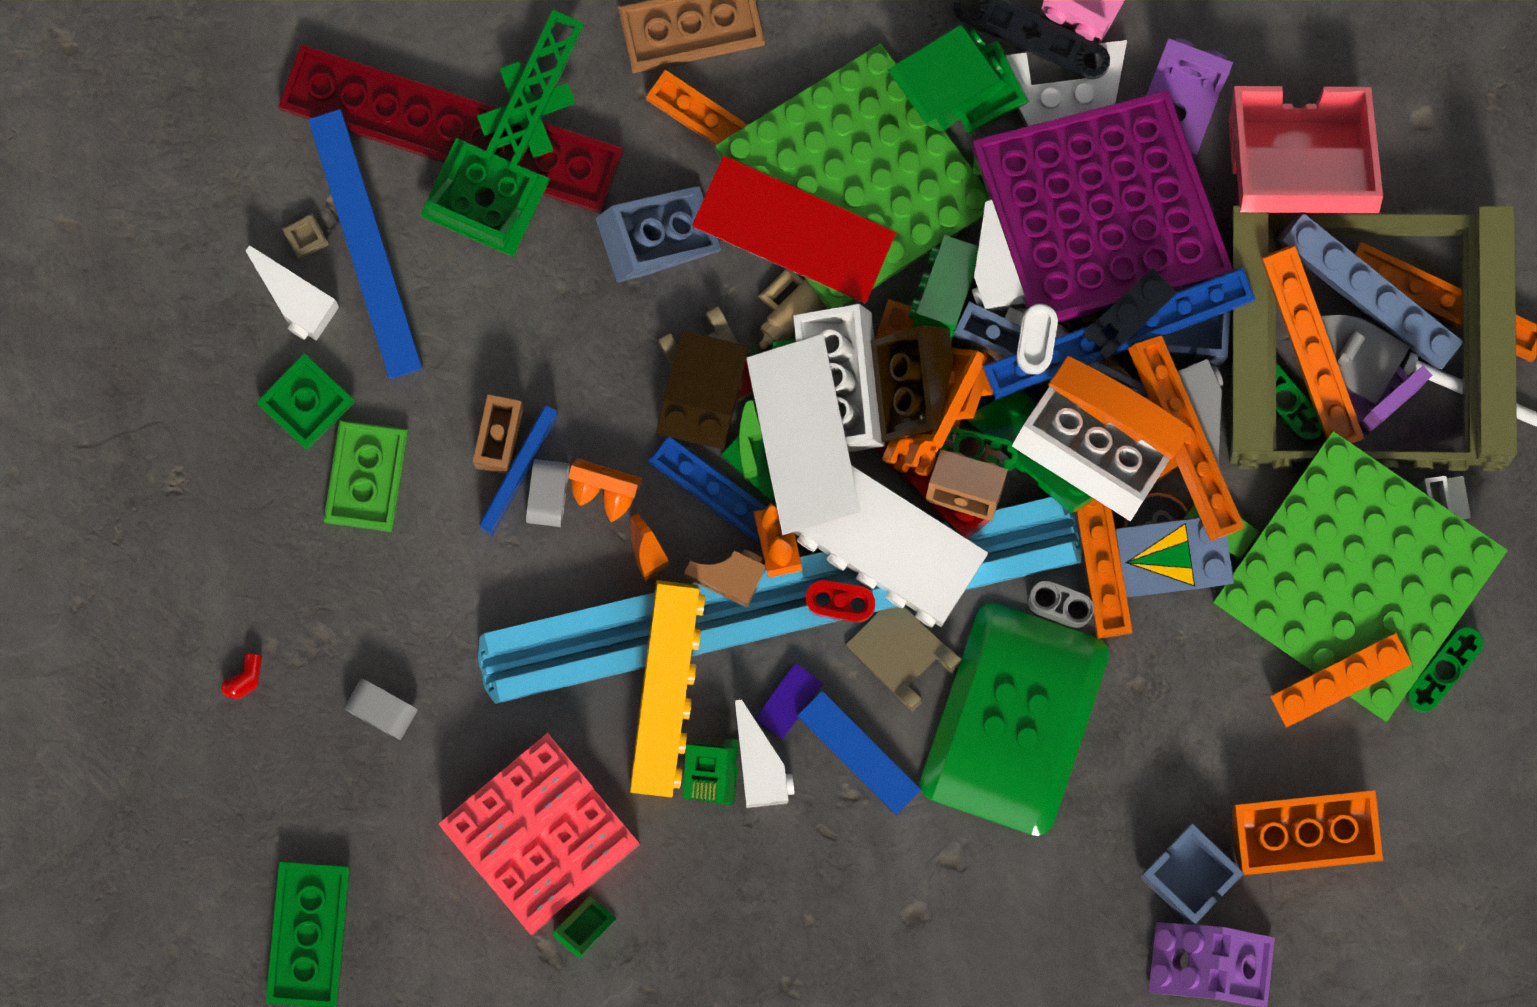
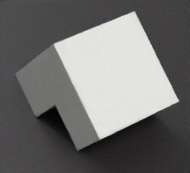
M1463 476L1426 478L1417 485L1420 491L1467 522L1471 519Z

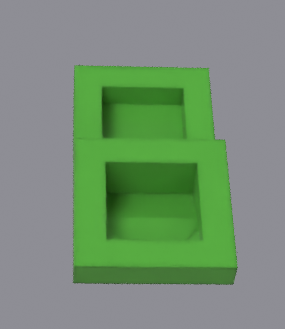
M753 400L745 403L740 423V460L744 479L757 476V467L750 442L762 439V432Z

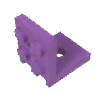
M1168 38L1146 96L1169 91L1173 105L1180 107L1185 113V119L1180 124L1192 158H1196L1233 62L1228 61L1227 57L1220 52L1213 50L1204 52L1196 49L1193 43L1185 39L1176 38L1172 40Z
M1423 365L1409 377L1399 366L1376 405L1347 389L1361 430L1368 436L1378 425L1418 392L1433 375Z
M1156 922L1148 992L1215 999L1253 1007H1268L1275 938L1226 927ZM1184 952H1187L1188 963L1182 969L1180 964L1181 956Z

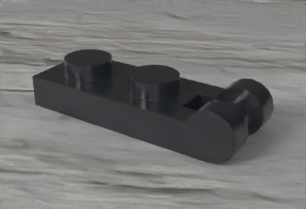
M1152 268L1098 320L1090 325L1082 335L1089 342L1093 340L1101 348L1100 353L1108 360L1171 301L1177 292ZM1107 326H1110L1118 334L1112 340L1103 332Z

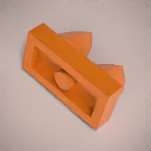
M579 458L571 465L568 476L571 479L573 496L580 506L590 502L601 488L604 489V508L610 522L619 519L628 510L640 490L643 479L636 475Z
M769 503L764 510L754 511L768 578L802 571L794 532L782 535L777 506Z

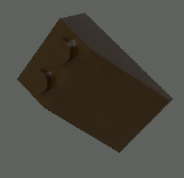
M920 325L871 340L882 442L887 443L938 429L954 363L950 329Z
M682 330L656 434L724 449L727 445L749 346Z

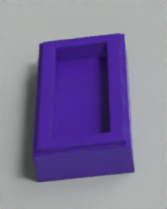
M795 663L754 718L755 721L783 740L798 720L797 715L812 701L824 683Z

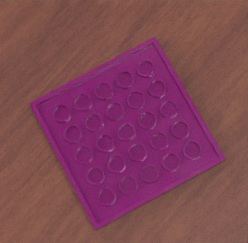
M1168 90L972 141V149L989 199L994 203L1024 292L1023 300L1026 309L1035 304L1048 305L1055 311L1058 323L1108 310L1152 268L1176 292L1233 271Z

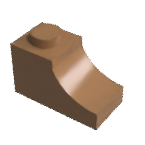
M743 550L742 554L734 551L729 559L717 564L704 565L690 561L684 572V577L748 608L766 571V565L761 563L762 558L755 553Z

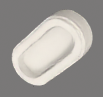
M1035 304L1029 307L1022 319L1016 360L1018 366L1028 374L1034 375L1044 372L1052 360L1058 318L1055 311L1048 305Z

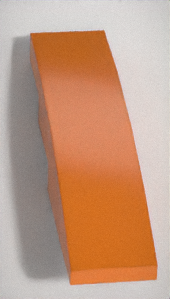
M1070 356L1066 357L1048 384L1104 425L1111 423L1136 442L1143 440L1170 460L1176 456L1193 430L1137 392Z

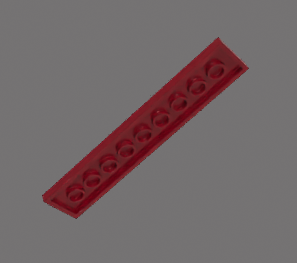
M302 44L299 47L278 105L280 111L305 119H311L341 109L349 133L441 163H445L456 138L487 150L494 134L484 137L477 116L497 109V107ZM543 122L553 151L533 158L528 146L520 166L550 178L543 196L602 214L623 154V148ZM521 125L511 127L512 133L522 131ZM505 131L503 137L508 136L506 131ZM521 140L516 141L517 146H519ZM511 144L497 148L495 155L508 161H512L515 154Z

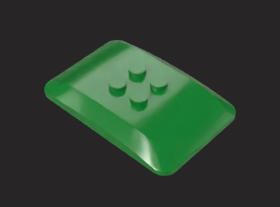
M989 603L981 607L975 617L920 779V788L923 795L933 802L1032 836L1046 834L1054 824L1109 659V650L1104 641L1001 604Z

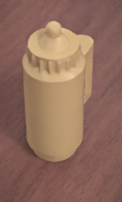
M785 269L759 295V298L773 310L767 317L766 322L761 326L764 337L760 342V347L765 349L772 345V342L793 340L795 338L793 315L821 311L826 307L806 279L803 280L789 269ZM794 281L798 287L780 305H777L773 300Z

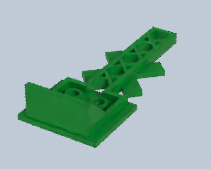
M552 10L524 71L520 62L499 69L509 93L510 101L506 106L477 116L484 137L494 134L487 150L456 138L420 213V217L514 258L550 181V178L520 166V163L528 146L533 158L553 151L541 119L542 116L576 104L569 84L565 83L557 86L584 29L583 22ZM557 22L573 29L568 39L555 43L552 31ZM553 53L557 61L555 69L541 73L537 64L539 59ZM539 83L542 92L532 96L529 87ZM520 124L522 131L513 134L511 127ZM505 131H506L508 136L503 137V135H504V133H505ZM521 140L519 146H517L516 141ZM511 144L515 153L512 161L495 155L497 148ZM490 191L494 194L495 199L490 206L483 207L476 203L477 196L481 192Z

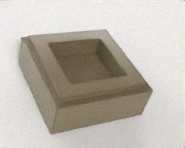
M312 213L282 228L298 260L329 245Z

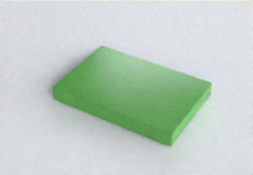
M339 420L324 523L393 532L409 434L408 429Z

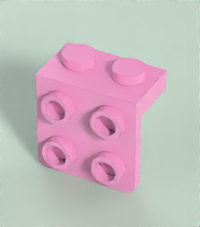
M1044 0L1041 12L1051 21L1057 24H1064L1075 30L1077 34L1099 44L1102 42L1125 0Z

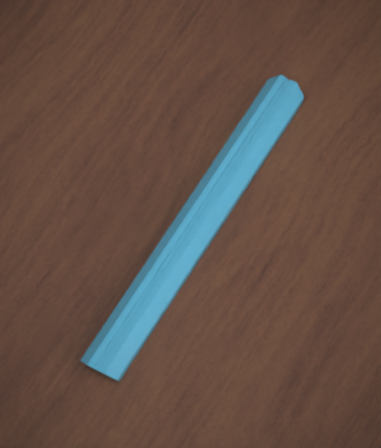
M1052 497L996 510L993 521L988 522L968 539L988 552V555L966 590L1081 563L1082 547L1075 515L1071 514ZM946 522L942 523L950 528V526ZM820 552L800 557L802 571L768 578L767 571H765L748 608L698 585L700 588L699 594L705 595L703 616L696 615L695 629L701 630L698 650H692L691 657L841 621L816 616L807 608L805 601L806 592L813 583L821 580L857 585L869 589L875 598L874 612L898 606L885 598L887 592L877 586L873 590L856 580L857 573L848 567L844 571L836 568L826 560L829 555ZM655 592L482 634L479 637L478 663L485 691L494 703L497 704L645 668ZM819 594L816 601L819 605L824 606L829 603L830 599L826 594ZM855 599L851 602V607L855 611H861L864 608V603L859 599Z

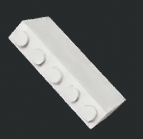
M851 466L861 512L795 531L794 534L799 536L797 542L812 552L816 548L829 555L826 560L842 571L848 567L858 574L856 580L873 590L877 586L887 592L885 598L899 608L903 609L905 605L909 606L917 612L915 617L925 625L933 627L934 624L942 627L986 559L988 552Z

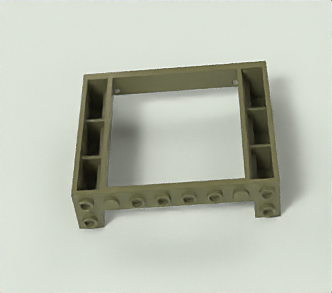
M1233 206L1230 222V263L1233 271L1243 267L1256 300L1231 310L1230 463L1238 464L1240 469L1259 468V464H1272L1274 469H1292L1293 464H1307L1308 467L1318 451L1276 450V300L1260 258L1276 251L1274 239L1294 214L1240 212V206ZM1479 206L1475 215L1305 214L1332 236H1461L1463 452H1363L1390 470H1397L1398 465H1412V469L1418 471L1433 470V465H1447V469L1451 471H1465L1469 469V465L1483 466L1484 471L1504 470V466H1509L1517 454L1514 206Z

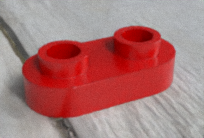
M821 580L813 583L806 592L805 601L807 608L811 613L819 617L858 623L869 619L875 609L874 595L869 589L862 586ZM819 594L828 595L830 601L827 605L822 606L817 603L816 598ZM853 600H861L864 603V608L861 611L853 610L851 607Z

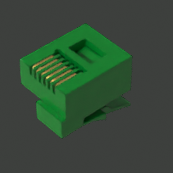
M725 738L724 745L704 743L686 745L682 799L702 800L707 803L725 805L735 804L736 783L740 768L736 766L738 739Z

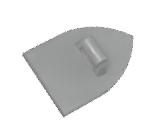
M1347 315L1321 316L1346 388L1376 405L1410 346L1366 320Z

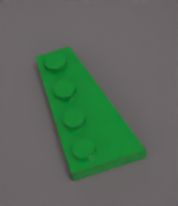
M1023 389L992 401L977 410L974 418L964 419L963 424L971 431L976 430L978 433L1008 439L1014 443L1036 405ZM1003 446L1001 452L1011 459L1012 454L1007 451L1008 446ZM1020 452V460L1016 468L1022 473L1026 472L1033 477L1042 490L1071 514L1095 500Z

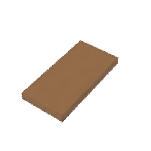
M646 0L618 6L632 73L765 46L755 0Z

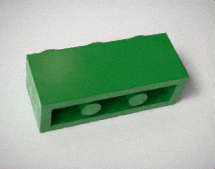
M946 235L943 237L940 248L933 246L927 263L928 266L933 267L931 274L923 273L918 292L923 293L922 299L914 298L908 318L914 319L912 328L920 325L949 328L952 341L974 278L979 246Z

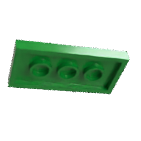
M279 862L265 1004L300 1007H338L350 867Z

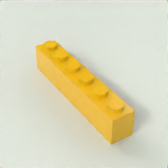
M656 580L629 786L630 793L672 798L673 789H680L682 768L677 767L678 754H685L687 733H681L683 719L689 720L691 699L686 698L687 684L694 685L696 664L690 663L691 652L699 648L701 630L695 629L696 615L703 616L705 595L699 594L700 588L698 585Z

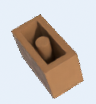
M487 394L473 458L476 469L507 474L513 462L524 407L522 401Z
M941 449L929 482L925 501L993 521L1008 469L1001 468L991 462H981L965 457L958 452H948Z

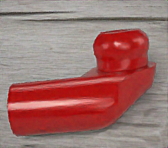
M245 654L243 672L223 681L221 691L224 696L240 699L256 689L259 684L262 663L261 655Z

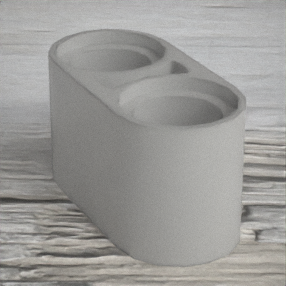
M534 459L526 523L554 527L562 526L569 463Z
M1050 581L1037 583L1028 595V605L1033 613L1070 628L1077 629L1085 626L1094 614V605L1088 596ZM1045 590L1050 592L1054 599L1053 604L1049 607L1040 606L1035 599L1038 591ZM1075 602L1082 604L1086 609V617L1074 619L1068 612V605Z
M360 678L343 708L398 740L402 739L418 709L362 678Z

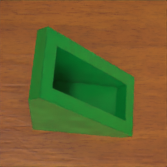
M589 896L554 931L552 936L577 958L582 960L617 918L593 897Z

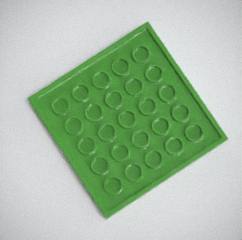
M881 43L718 143L714 148V151L721 160L723 155L897 232L872 289L930 253L933 246H941L944 235L953 238L983 219L985 202L990 200L985 186L977 175H972V168L946 132H939L925 124L891 76L888 69L896 63ZM805 277L827 309L844 307L856 300Z
M1332 431L1234 571V584L1225 585L1213 603L1314 673L1396 632L1412 665L1349 696L1387 722L1508 550Z

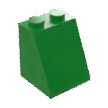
M963 25L956 27L888 69L925 124L939 132L948 129L1007 84L1002 77V74L1006 71L994 55L989 58L982 49L986 45L984 39L975 28L970 31Z

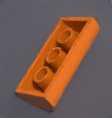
M1376 790L1233 805L1232 832L1238 868L1244 873L1243 875L1383 861Z

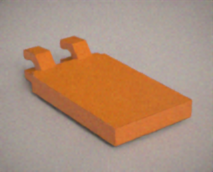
M952 348L954 363L938 429L889 442L882 457L884 462L895 464L893 468L899 472L906 473L909 467H916L915 472L919 475L928 476L936 464L935 453H937L939 448H942L987 359L982 353L976 350ZM898 454H900V458L898 462H896Z

